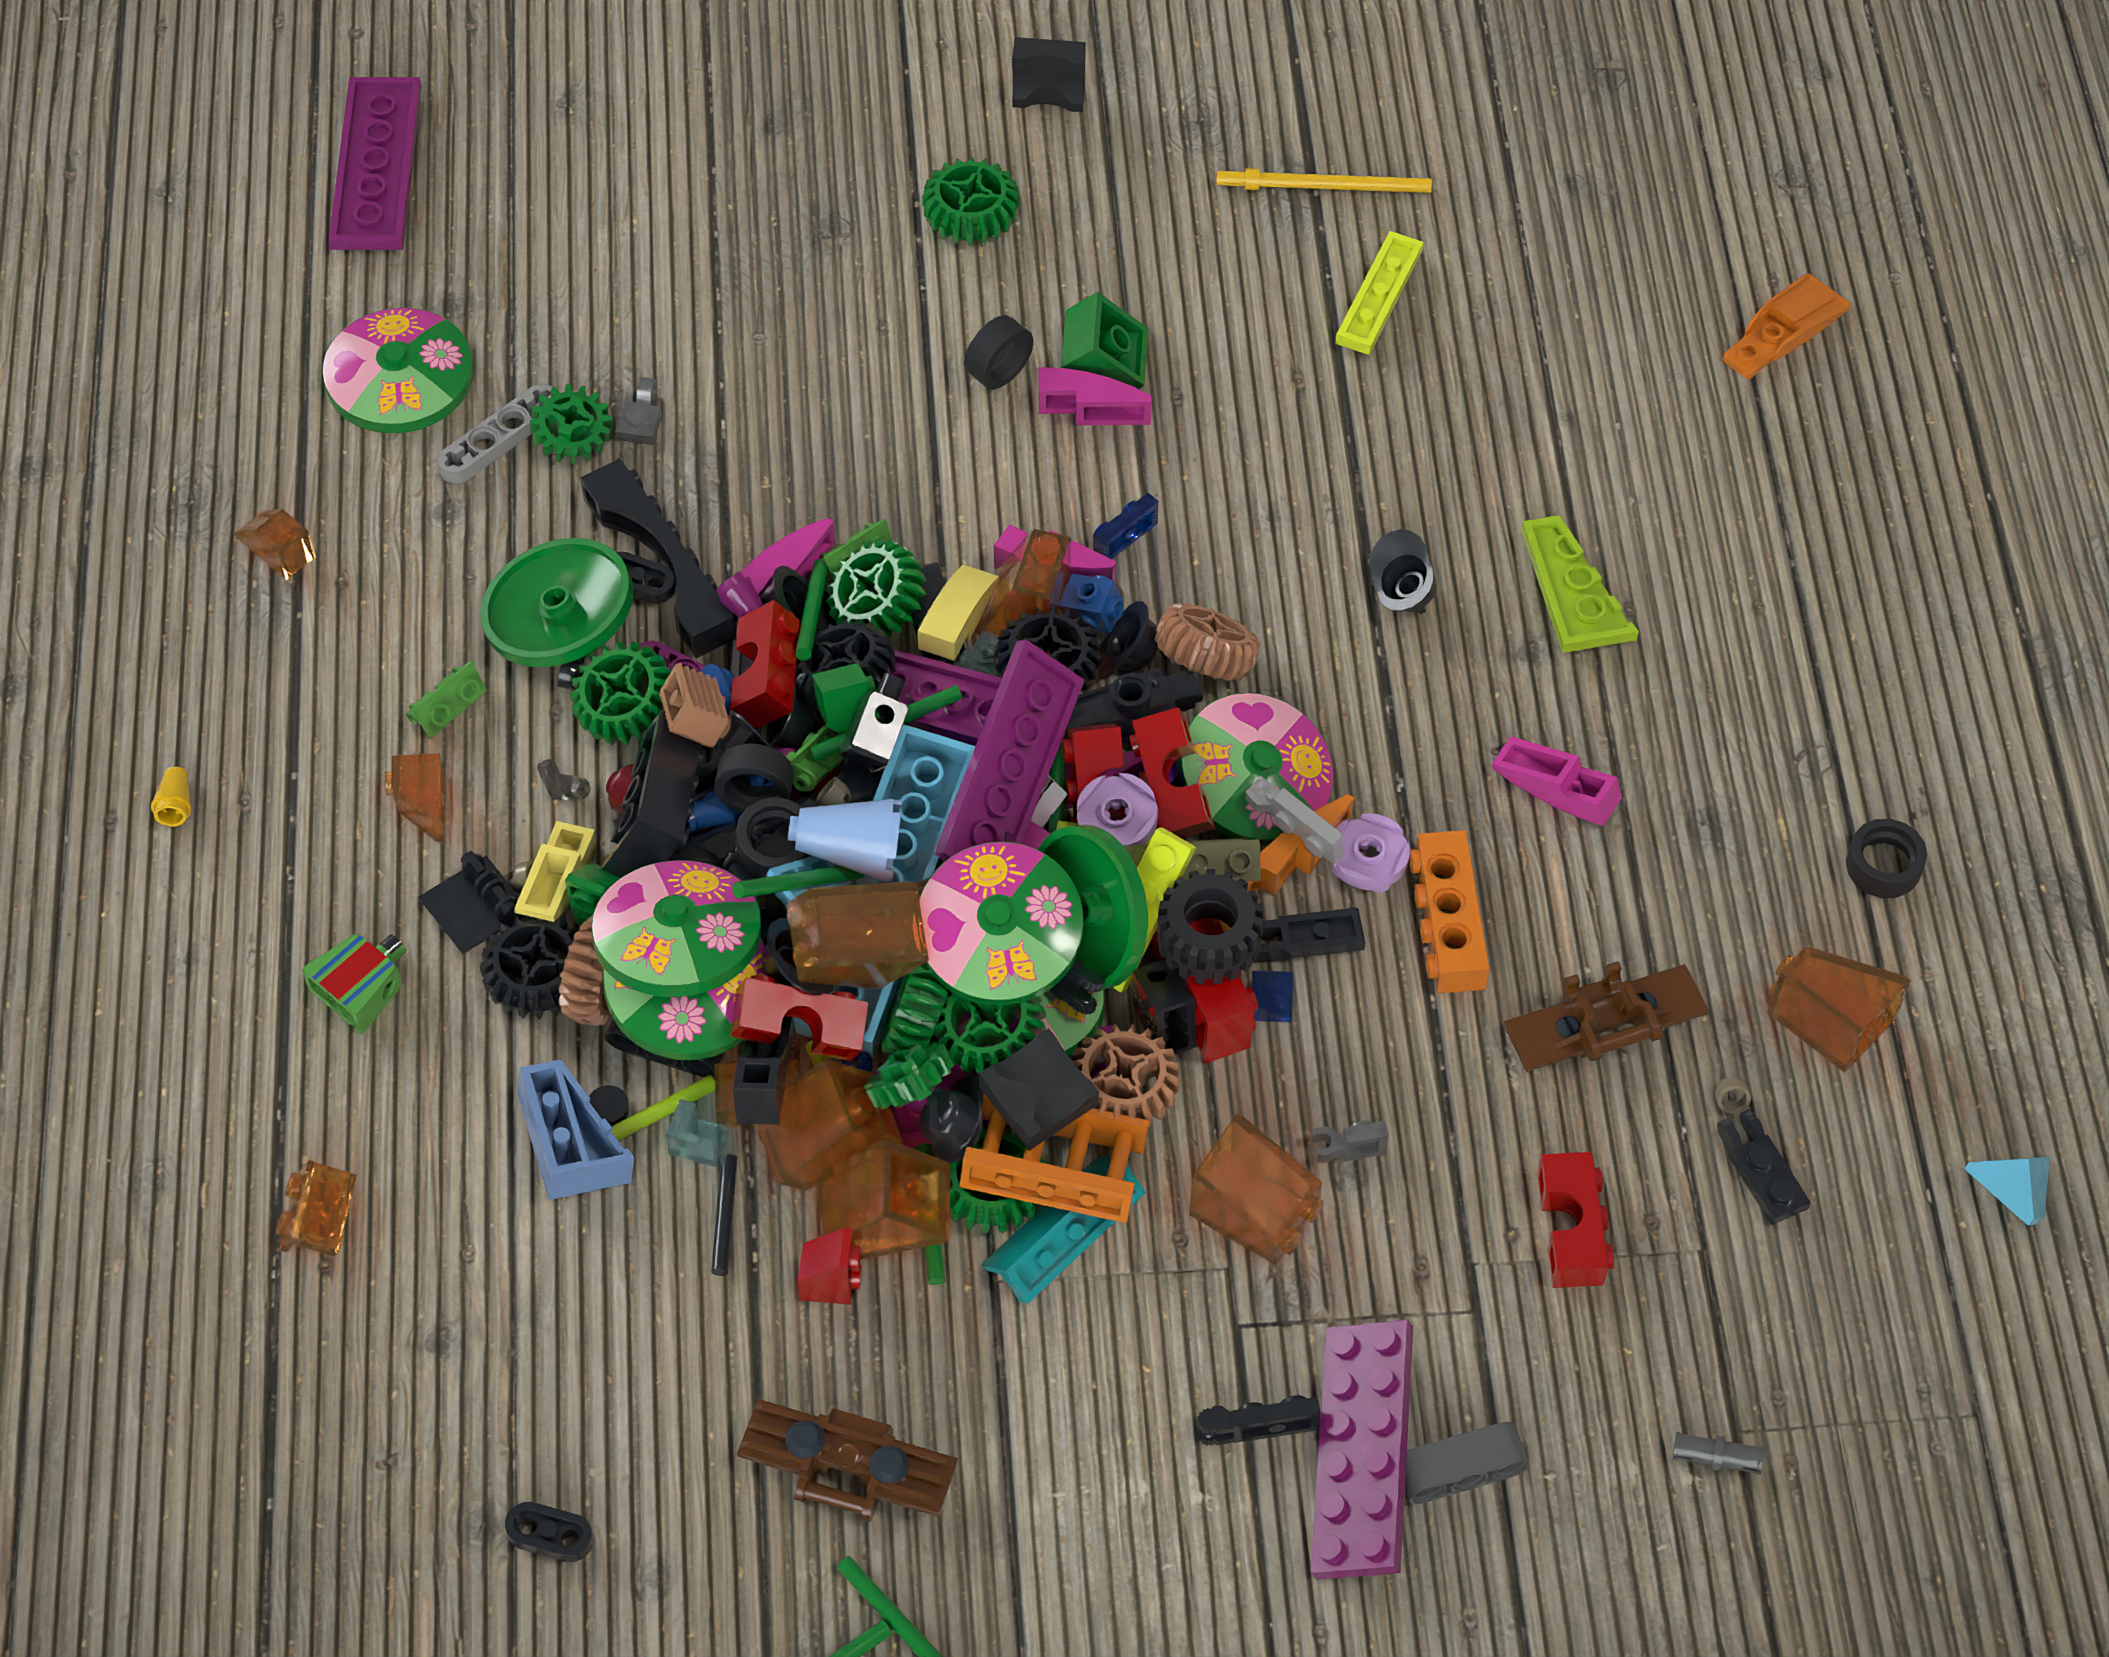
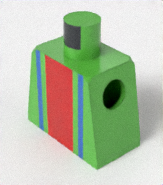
M355 934L302 968L308 989L362 1035L400 990L402 982L398 968L394 963L407 950L402 942L393 934H389L376 947L361 935Z

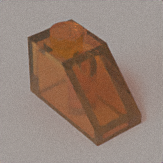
M283 509L264 510L235 532L238 540L285 580L315 558L308 530Z
M440 753L392 756V771L385 772L386 795H393L396 810L434 841L444 842L445 772Z

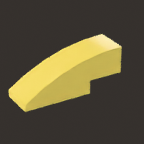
M963 564L947 581L926 614L918 630V649L955 661L965 639L970 640L999 582V576Z
M556 821L547 845L541 844L515 906V913L552 922L556 921L569 904L565 882L566 877L569 873L591 863L596 852L597 844L594 829Z

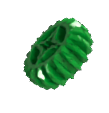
M972 156L968 162H962L957 158L954 165L944 162L941 171L933 170L931 179L926 180L924 195H922L924 216L926 221L930 222L932 231H940L942 239L952 236L955 245L960 240H966L969 246H971L974 240H980L985 245L989 236L998 240L1001 231L1008 232L1011 223L1015 222L1020 205L1016 181L1012 180L1009 171H1002L999 163L989 166L986 158L981 162H975Z
M876 539L873 544L863 542L861 551L851 549V557L848 560H840L842 567L839 572H832L835 582L827 586L831 596L826 600V603L831 608L829 615L836 624L840 625L844 619L849 624L860 619L864 625L873 622L876 628L883 630L888 639H890L892 631L902 633V624L904 622L913 623L911 618L912 612L914 610H921L917 602L918 599L926 596L921 586L927 580L924 574L921 573L923 567L916 557L913 556L914 554L897 542H892L891 540L886 542L880 539Z
M617 641L616 647L612 651L608 646L603 645V654L599 657L589 653L591 663L588 666L579 665L582 677L572 678V685L576 690L569 693L570 700L574 703L571 707L573 714L579 720L581 727L588 731L593 738L599 741L603 738L611 745H614L619 739L622 744L628 746L631 736H635L637 740L641 741L644 735L643 732L649 728L660 711L664 712L659 693L671 670L666 666L667 663L661 655H656L654 650L647 645L642 648L639 643L632 641L626 647L623 642ZM649 676L648 690L645 697H643L642 692L646 686L644 682ZM601 689H603L604 694L599 701L601 706L597 709L598 696Z
M921 952L913 956L908 969H906L883 1032L881 1048L882 1052L888 1055L898 1050L903 1051L912 1048L917 1044L924 1045L925 1048L928 1047L934 1033V1026L939 1021L949 989L942 985L931 973Z
M950 991L952 996L946 997L943 1009L940 1011L938 1024L934 1026V1035L939 1039L938 1045L941 1043L945 1045L955 1064L954 1067L960 1064L962 1071L967 1075L976 1068V1072L980 1077L982 1071L991 1065L1009 1058L1025 1047L1037 1035L1045 1031L1046 1026L1041 1020L1046 1018V1011L1040 1005L1042 1001L1040 996L1018 1004L994 1006L972 1002ZM1021 1008L1020 1022L1012 1034L1009 1030V1024L1015 1018L1014 1013ZM968 1011L971 1020L964 1027L966 1031L959 1037L961 1020ZM990 1044H997V1045H994V1046L986 1047L987 1045H990Z
M982 1125L979 1139L974 1148L980 1150L986 1135V1127ZM1011 1129L1008 1133H1003L998 1153L1023 1159L1026 1146ZM1042 1151L1040 1163L1048 1164V1163H1046V1161L1042 1160V1159H1043V1151ZM963 1159L954 1163L940 1160L941 1164L935 1168V1178L938 1180L935 1184L936 1193L938 1196H942L941 1206L944 1210L952 1209L951 1218L954 1222L966 1217L965 1227L969 1231L977 1223L982 1224V1232L985 1235L989 1232L990 1226L997 1225L998 1230L1004 1234L1006 1223L1009 1222L1019 1229L1022 1225V1216L1032 1219L1036 1214L1035 1206H1042L960 1187L958 1177L962 1172Z

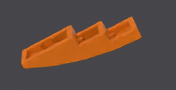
M1346 794L1314 812L1336 828L1341 822L1347 819L1350 822L1352 819L1354 797ZM1283 832L1260 852L1261 881H1246L1248 883L1247 891L1254 889L1258 893L1260 889H1263L1275 896L1295 868L1310 875L1323 856L1318 858L1306 848L1304 841L1295 833L1287 834Z

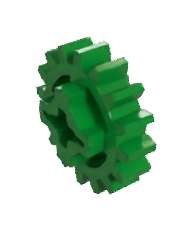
M566 384L565 392L562 393L555 387H552L551 398L540 395L539 406L532 407L530 432L534 433V444H543V454L545 456L555 452L556 462L560 463L564 456H570L571 463L576 464L577 456L580 455L587 461H590L591 450L602 453L604 442L610 441L612 416L608 415V404H599V394L597 392L587 396L586 386L582 385L578 392H572L571 385Z
M933 1042L926 1048L924 1045L917 1044L903 1051L898 1050L886 1057L887 1061L885 1064L877 1069L878 1074L867 1079L869 1083L864 1085V1088L875 1108L880 1106L881 1109H885L891 1104L894 1107H902L909 1102L921 1101L931 1095V1090L934 1086L942 1082L941 1077L951 1073L950 1068L955 1064L943 1043L937 1045L936 1042Z

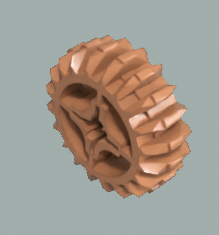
M1180 603L1173 604V606L1167 607L1165 613L1161 615L1156 628L1157 633L1154 640L1157 642V647L1168 658L1174 659L1176 664L1184 665L1189 671L1194 670L1202 676L1205 674L1214 679L1222 678L1226 681H1231L1232 679L1242 680L1243 677H1248L1259 655L1260 643L1257 640V636L1250 632L1247 626L1239 624L1237 619H1231L1226 616V613L1221 614L1213 608L1207 609L1201 605L1193 606L1189 603H1184L1183 605Z
M592 915L581 925L580 931L574 934V941L568 947L569 952L564 960V969L560 974L562 980L558 989L559 993H561L559 1004L562 1014L567 1015V1018L573 1019L577 1023L587 1026L589 1024L598 1026L599 1024L604 1025L609 1017L612 1016L604 995V968L599 962L593 946Z
M1115 1023L1111 1028V1033L1107 1034L1099 1027L1095 1032V1039L1085 1036L1082 1041V1048L1075 1047L1072 1053V1062L1099 1091L1098 1105L1094 1109H1099V1113L1103 1111L1113 1112L1115 1118L1122 1114L1130 1116L1131 1119L1136 1117L1150 1120L1149 1127L1152 1125V1117L1162 1120L1165 1116L1166 1108H1172L1174 1105L1175 1095L1179 1092L1180 1081L1178 1080L1180 1067L1178 1063L1174 1062L1175 1054L1173 1049H1164L1165 1042L1163 1037L1151 1040L1149 1028L1143 1033L1138 1034L1135 1033L1136 1030L1133 1024L1128 1027L1127 1031H1120V1028ZM1105 1062L1106 1069L1099 1073V1077L1091 1079L1090 1075L1100 1063ZM1156 1077L1157 1082L1148 1092L1142 1094L1141 1087L1147 1084L1148 1079Z

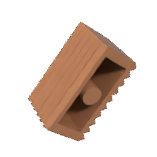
M681 663L676 664L659 693L668 727L670 728L669 731L712 748L719 738H723L728 733L731 726V716L727 715L725 709V696L721 695L716 677L710 679L709 674L703 676L702 671L696 673L695 669L689 670L688 666L682 667Z

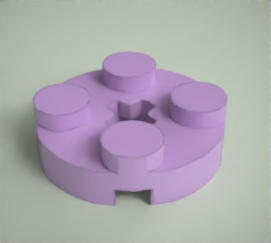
M1118 773L1119 777L1112 776L1106 778L1104 775L1091 781L1078 798V825L1088 824L1100 827L1113 835L1122 845L1145 844L1153 835L1158 820V807L1151 788L1140 778L1126 773ZM1121 806L1126 808V817L1123 820H1110L1111 816L1108 809L1112 807L1117 810Z
M1368 813L1361 814V819H1355L1350 822L1347 819L1336 827L1343 836V856L1335 864L1331 863L1330 868L1334 876L1355 888L1381 893L1389 890L1391 884L1397 882L1404 875L1409 863L1410 845L1409 841L1407 843L1403 836L1402 828L1395 821L1379 814ZM1369 846H1374L1376 848L1375 854L1378 856L1372 858L1365 857L1359 849L1367 850Z

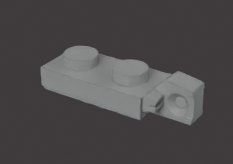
M1261 776L1245 791L1246 801L1258 813L1268 812L1270 817H1274L1275 823L1281 830L1287 834L1295 833L1304 841L1306 848L1316 857L1321 858L1323 856L1332 864H1335L1343 856L1342 833L1286 789H1277Z

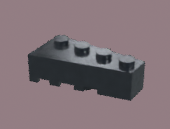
M660 711L642 737L630 776L633 778V781L624 795L621 805L625 812L619 825L614 828L611 842L617 844V846L610 855L605 857L603 863V871L619 878L641 867L667 861L674 852L679 854L689 836V831L685 830V825L694 809V803H691L690 799L699 783V776L695 775L703 759L705 750L700 748V743L670 732L665 712Z

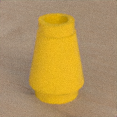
M169 767L164 771V776L151 804L155 820L162 825L169 827L179 826L191 814L188 773L181 767Z

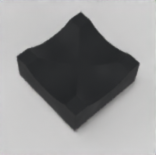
M1015 37L1012 55V107L1026 108L1032 105L1050 104L1063 107L1071 112H1083L1086 42Z
M1049 1028L1037 1035L1025 1047L1009 1058L991 1065L980 1073L979 1087L1029 1151L1098 1105L1099 1091L1071 1061Z

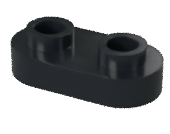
M616 552L622 558L631 576L634 589L633 598L650 604H660L668 601L674 595L675 579L670 568L628 552Z
M523 1502L514 1506L506 1516L505 1529L508 1538L515 1547L521 1550L564 1562H576L587 1556L592 1549L593 1534L591 1526L584 1517L578 1514L535 1502ZM533 1524L537 1526L536 1531L532 1534L522 1533V1529L526 1525ZM570 1536L579 1538L577 1544L573 1546L563 1544L565 1539Z

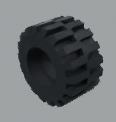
M1207 869L1206 874L1200 875L1198 870L1189 872V879L1185 880L1183 877L1174 881V889L1168 887L1164 892L1163 901H1160L1157 942H1159L1161 957H1166V965L1171 970L1178 967L1179 976L1187 980L1190 975L1196 977L1195 983L1204 984L1205 979H1212L1213 984H1221L1223 977L1226 976L1232 981L1239 977V969L1246 972L1252 966V959H1257L1263 927L1262 903H1258V894L1254 889L1247 891L1248 883L1240 878L1238 881L1233 880V873L1224 871L1223 875L1215 874L1216 869ZM1213 918L1224 922L1231 929L1219 935H1205L1195 931L1189 925L1199 919Z

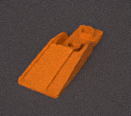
M1809 273L1804 274L1760 308L1746 327L1743 338L1724 353L1723 361L1743 377L1751 379L1770 362H1775L1834 322L1850 309L1851 303Z

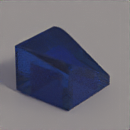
M1252 971L1251 988L1258 1003V1010L1254 1011V1020L1263 1022H1292L1293 973L1285 971Z

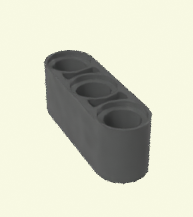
M1497 1423L1407 1450L1405 1489L1410 1503H1426L1517 1476L1528 1469L1530 1462L1514 1423Z

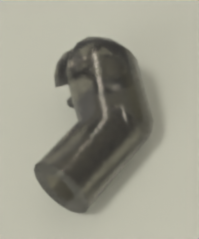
M552 759L544 760L538 764L537 771L548 794L553 799L577 801L589 796L591 786L587 779L579 778L575 775L561 774L556 762Z

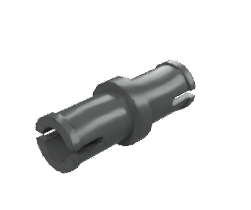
M1676 1432L1672 1460L1711 1465V1470L1721 1471V1467L1761 1475L1765 1447L1726 1442L1723 1436L1716 1435L1715 1440Z

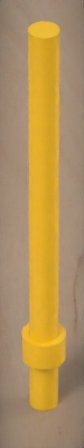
M1245 168V172L1216 171V185L1244 186V190H1259V187L1431 193L1432 179L1265 173L1255 168Z

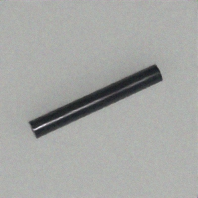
M723 1154L720 1160L711 1273L717 1276H725L729 1271L738 1159L734 1154Z

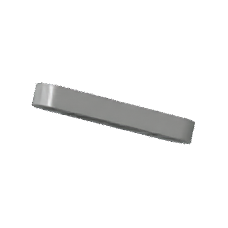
M537 384L530 387L443 449L437 458L440 475L443 480L452 484H459L469 480L533 434V432H530L532 407L539 406V403L536 404V402L539 401L540 395L551 398L552 386ZM511 418L523 420V424L518 428L510 429L504 426V423ZM487 438L495 442L488 449H478L475 447V444L481 439Z

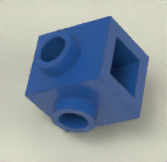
M1071 574L1058 606L1062 614L1069 609L1072 620L1082 616L1085 622L1084 627H1092L1094 633L1098 631L1111 634L1116 620H1119L1123 614L1124 600L1114 581L1105 576L1096 575L1089 577Z

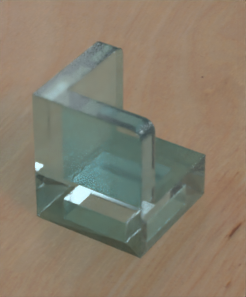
M682 1099L679 1100L666 1132L670 1155L717 1167L729 1137V1129L727 1127L698 1119L696 1103Z

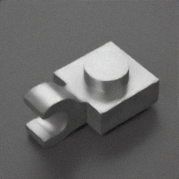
M640 377L636 402L624 401L615 431L617 440L654 445L662 417L661 407L654 406L658 393L657 390H654L655 379Z
M1364 1120L1353 1123L1350 1127H1345L1343 1134H1339L1329 1127H1317L1312 1130L1311 1141L1312 1143L1325 1141L1330 1145L1327 1148L1317 1149V1162L1326 1163L1338 1157H1343L1344 1162L1385 1155L1389 1135L1385 1121L1372 1123L1371 1121Z

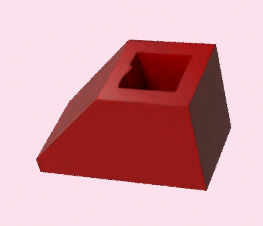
M842 1228L803 1243L798 1275L800 1301L851 1305L853 1289L860 1290L863 1271V1265L860 1264L861 1245H854L853 1228Z

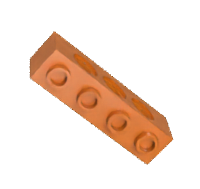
M1466 830L1419 833L1416 849L1410 850L1409 864L1411 874L1418 873L1419 884H1415L1416 907L1423 908L1425 919L1420 920V933L1422 943H1429L1430 954H1426L1428 979H1435L1437 994L1485 990L1489 975V964ZM1436 875H1444L1448 878L1440 879ZM1447 909L1453 911L1454 913L1447 914L1442 912L1441 910ZM1454 944L1459 946L1460 948L1452 949L1447 947L1446 945Z

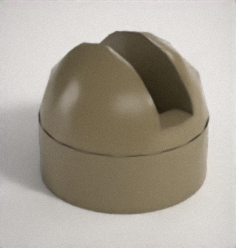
M834 777L822 788L815 802L820 806L847 804L851 801V794L848 787L837 777Z
M534 860L521 862L512 868L510 872L512 879H510L509 883L516 892H522Z
M1738 1077L1724 1078L1716 1086L1715 1097L1722 1111L1730 1114L1739 1113L1750 1104L1751 1096L1748 1087ZM1734 1089L1736 1098L1728 1100L1727 1091Z

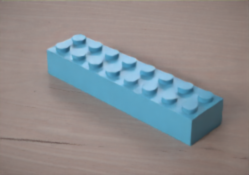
M902 724L873 801L887 799L902 801L900 812H898L901 813L896 858L893 859L892 869L886 868V870H894L892 882L881 881L867 875L862 879L849 881L846 886L829 952L822 945L836 982L833 992L851 993L856 996V1000L868 1002L863 1045L860 1053L873 1058L917 939L916 911L920 895L929 878L944 863V860L934 855V851L975 749L973 745ZM793 1017L795 1032L812 1038V1032L807 1023L800 1018Z

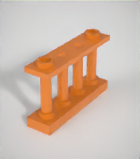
M985 1094L983 1095V1120L989 1121L982 1149L966 1148L960 1187L1127 1223L1135 1183L1123 1181L1130 1152L1144 1153L1150 1120L1136 1117L1131 1119L1130 1116L1122 1114L1115 1118L1113 1112L1103 1111L1099 1113V1109H1091L1054 1134L1072 1139L1065 1168L1040 1163L1045 1141L1030 1151L1026 1148L1023 1159L999 1154L998 1151L1004 1129L1009 1124ZM1088 1143L1113 1148L1106 1177L1082 1172Z

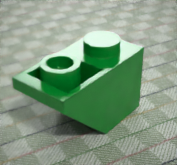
M858 663L812 674L817 707L827 727L839 734L847 732L863 695L871 690L876 692L872 676L866 677ZM875 710V718L877 719L880 716L878 711Z
M589 863L569 873L565 882L573 922L581 927L594 914V910L602 895L620 878L603 871L602 866L594 863Z

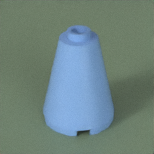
M887 799L800 808L799 816L790 817L788 840L796 841L795 850L881 881L892 882L894 870H886V868L892 869L893 859L896 858L901 813L898 812H900L902 801Z

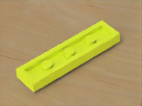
M1389 231L1336 334L1335 344L1367 355L1371 354L1423 251L1424 242Z
M1162 827L1155 830L1137 867L1144 887L1148 910L1147 938L1142 957L1158 927L1160 901H1163L1164 892L1168 887L1174 889V881L1183 876L1197 848ZM1132 976L1120 985L1113 987V989L1120 993L1126 991Z

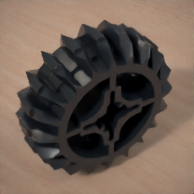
M1054 606L1049 610V613H1042L1036 607L1033 615L1030 616L1022 611L1019 621L1009 619L1007 629H1001L997 645L995 646V668L1002 678L1016 642L1028 640L1046 654L1047 650H1050L1049 656L1083 678L1084 683L1080 693H1084L1089 688V683H1094L1097 678L1098 667L1101 664V655H1099L1100 643L1097 638H1094L1093 628L1084 627L1085 622L1082 616L1072 620L1069 609L1061 615L1056 614Z
M844 619L840 625L833 626L830 623L828 629L823 631L816 629L810 659L802 661L797 658L795 689L798 695L814 709H818L812 674L856 663L859 664L866 677L872 676L877 692L883 674L892 675L896 672L895 651L892 643L889 642L883 630L876 628L873 622L864 625L860 619L852 624H849Z
M516 916L514 926L511 928L501 923L499 929L501 936L490 935L488 940L489 947L483 948L481 954L483 962L480 965L481 976L484 977L482 980L484 989L487 993H490L495 1005L502 1003L503 1009L507 1014L517 1009L519 1016L524 1019L529 1011H534L535 1016L540 1020L543 1011L550 1009V1012L557 1016L559 1011L558 1005H560L559 997L561 995L558 988L562 980L560 974L563 972L565 959H559L558 954L549 952V947L560 951L567 957L568 947L572 945L574 934L579 930H577V927L569 929L568 922L564 918L554 924L552 921L538 920L531 916L529 921L522 922ZM504 972L513 973L514 977L522 979L523 984L513 982Z

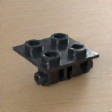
M469 851L461 857V871L418 896V899L462 955L489 939L490 935L500 932L501 923L510 926L514 923L516 916L520 919L526 916L515 913V906L519 895L487 856L482 857L481 854H475L473 851Z

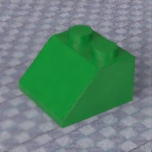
M1096 292L1066 310L1061 368L1094 373L1140 389L1145 385L1149 328L1105 296Z

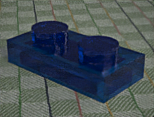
M1146 493L1139 500L1129 502L1118 516L1110 522H1103L1093 534V551L1110 559L1121 553L1158 524L1159 501L1150 493Z

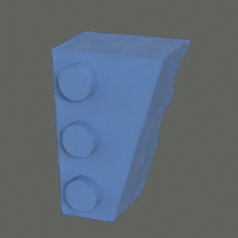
M560 1059L520 1067L517 1094L548 1199L552 1200L631 1183L634 1156L628 1148L624 1149L613 1135L610 1124L605 1118L601 1119L590 1104V1097L563 1061Z

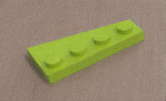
M1560 515L1523 521L1521 532L1562 653L1636 641L1639 631L1633 622H1628L1622 614V606L1614 595L1610 596L1601 583V575L1595 567L1591 568L1583 556L1584 550Z

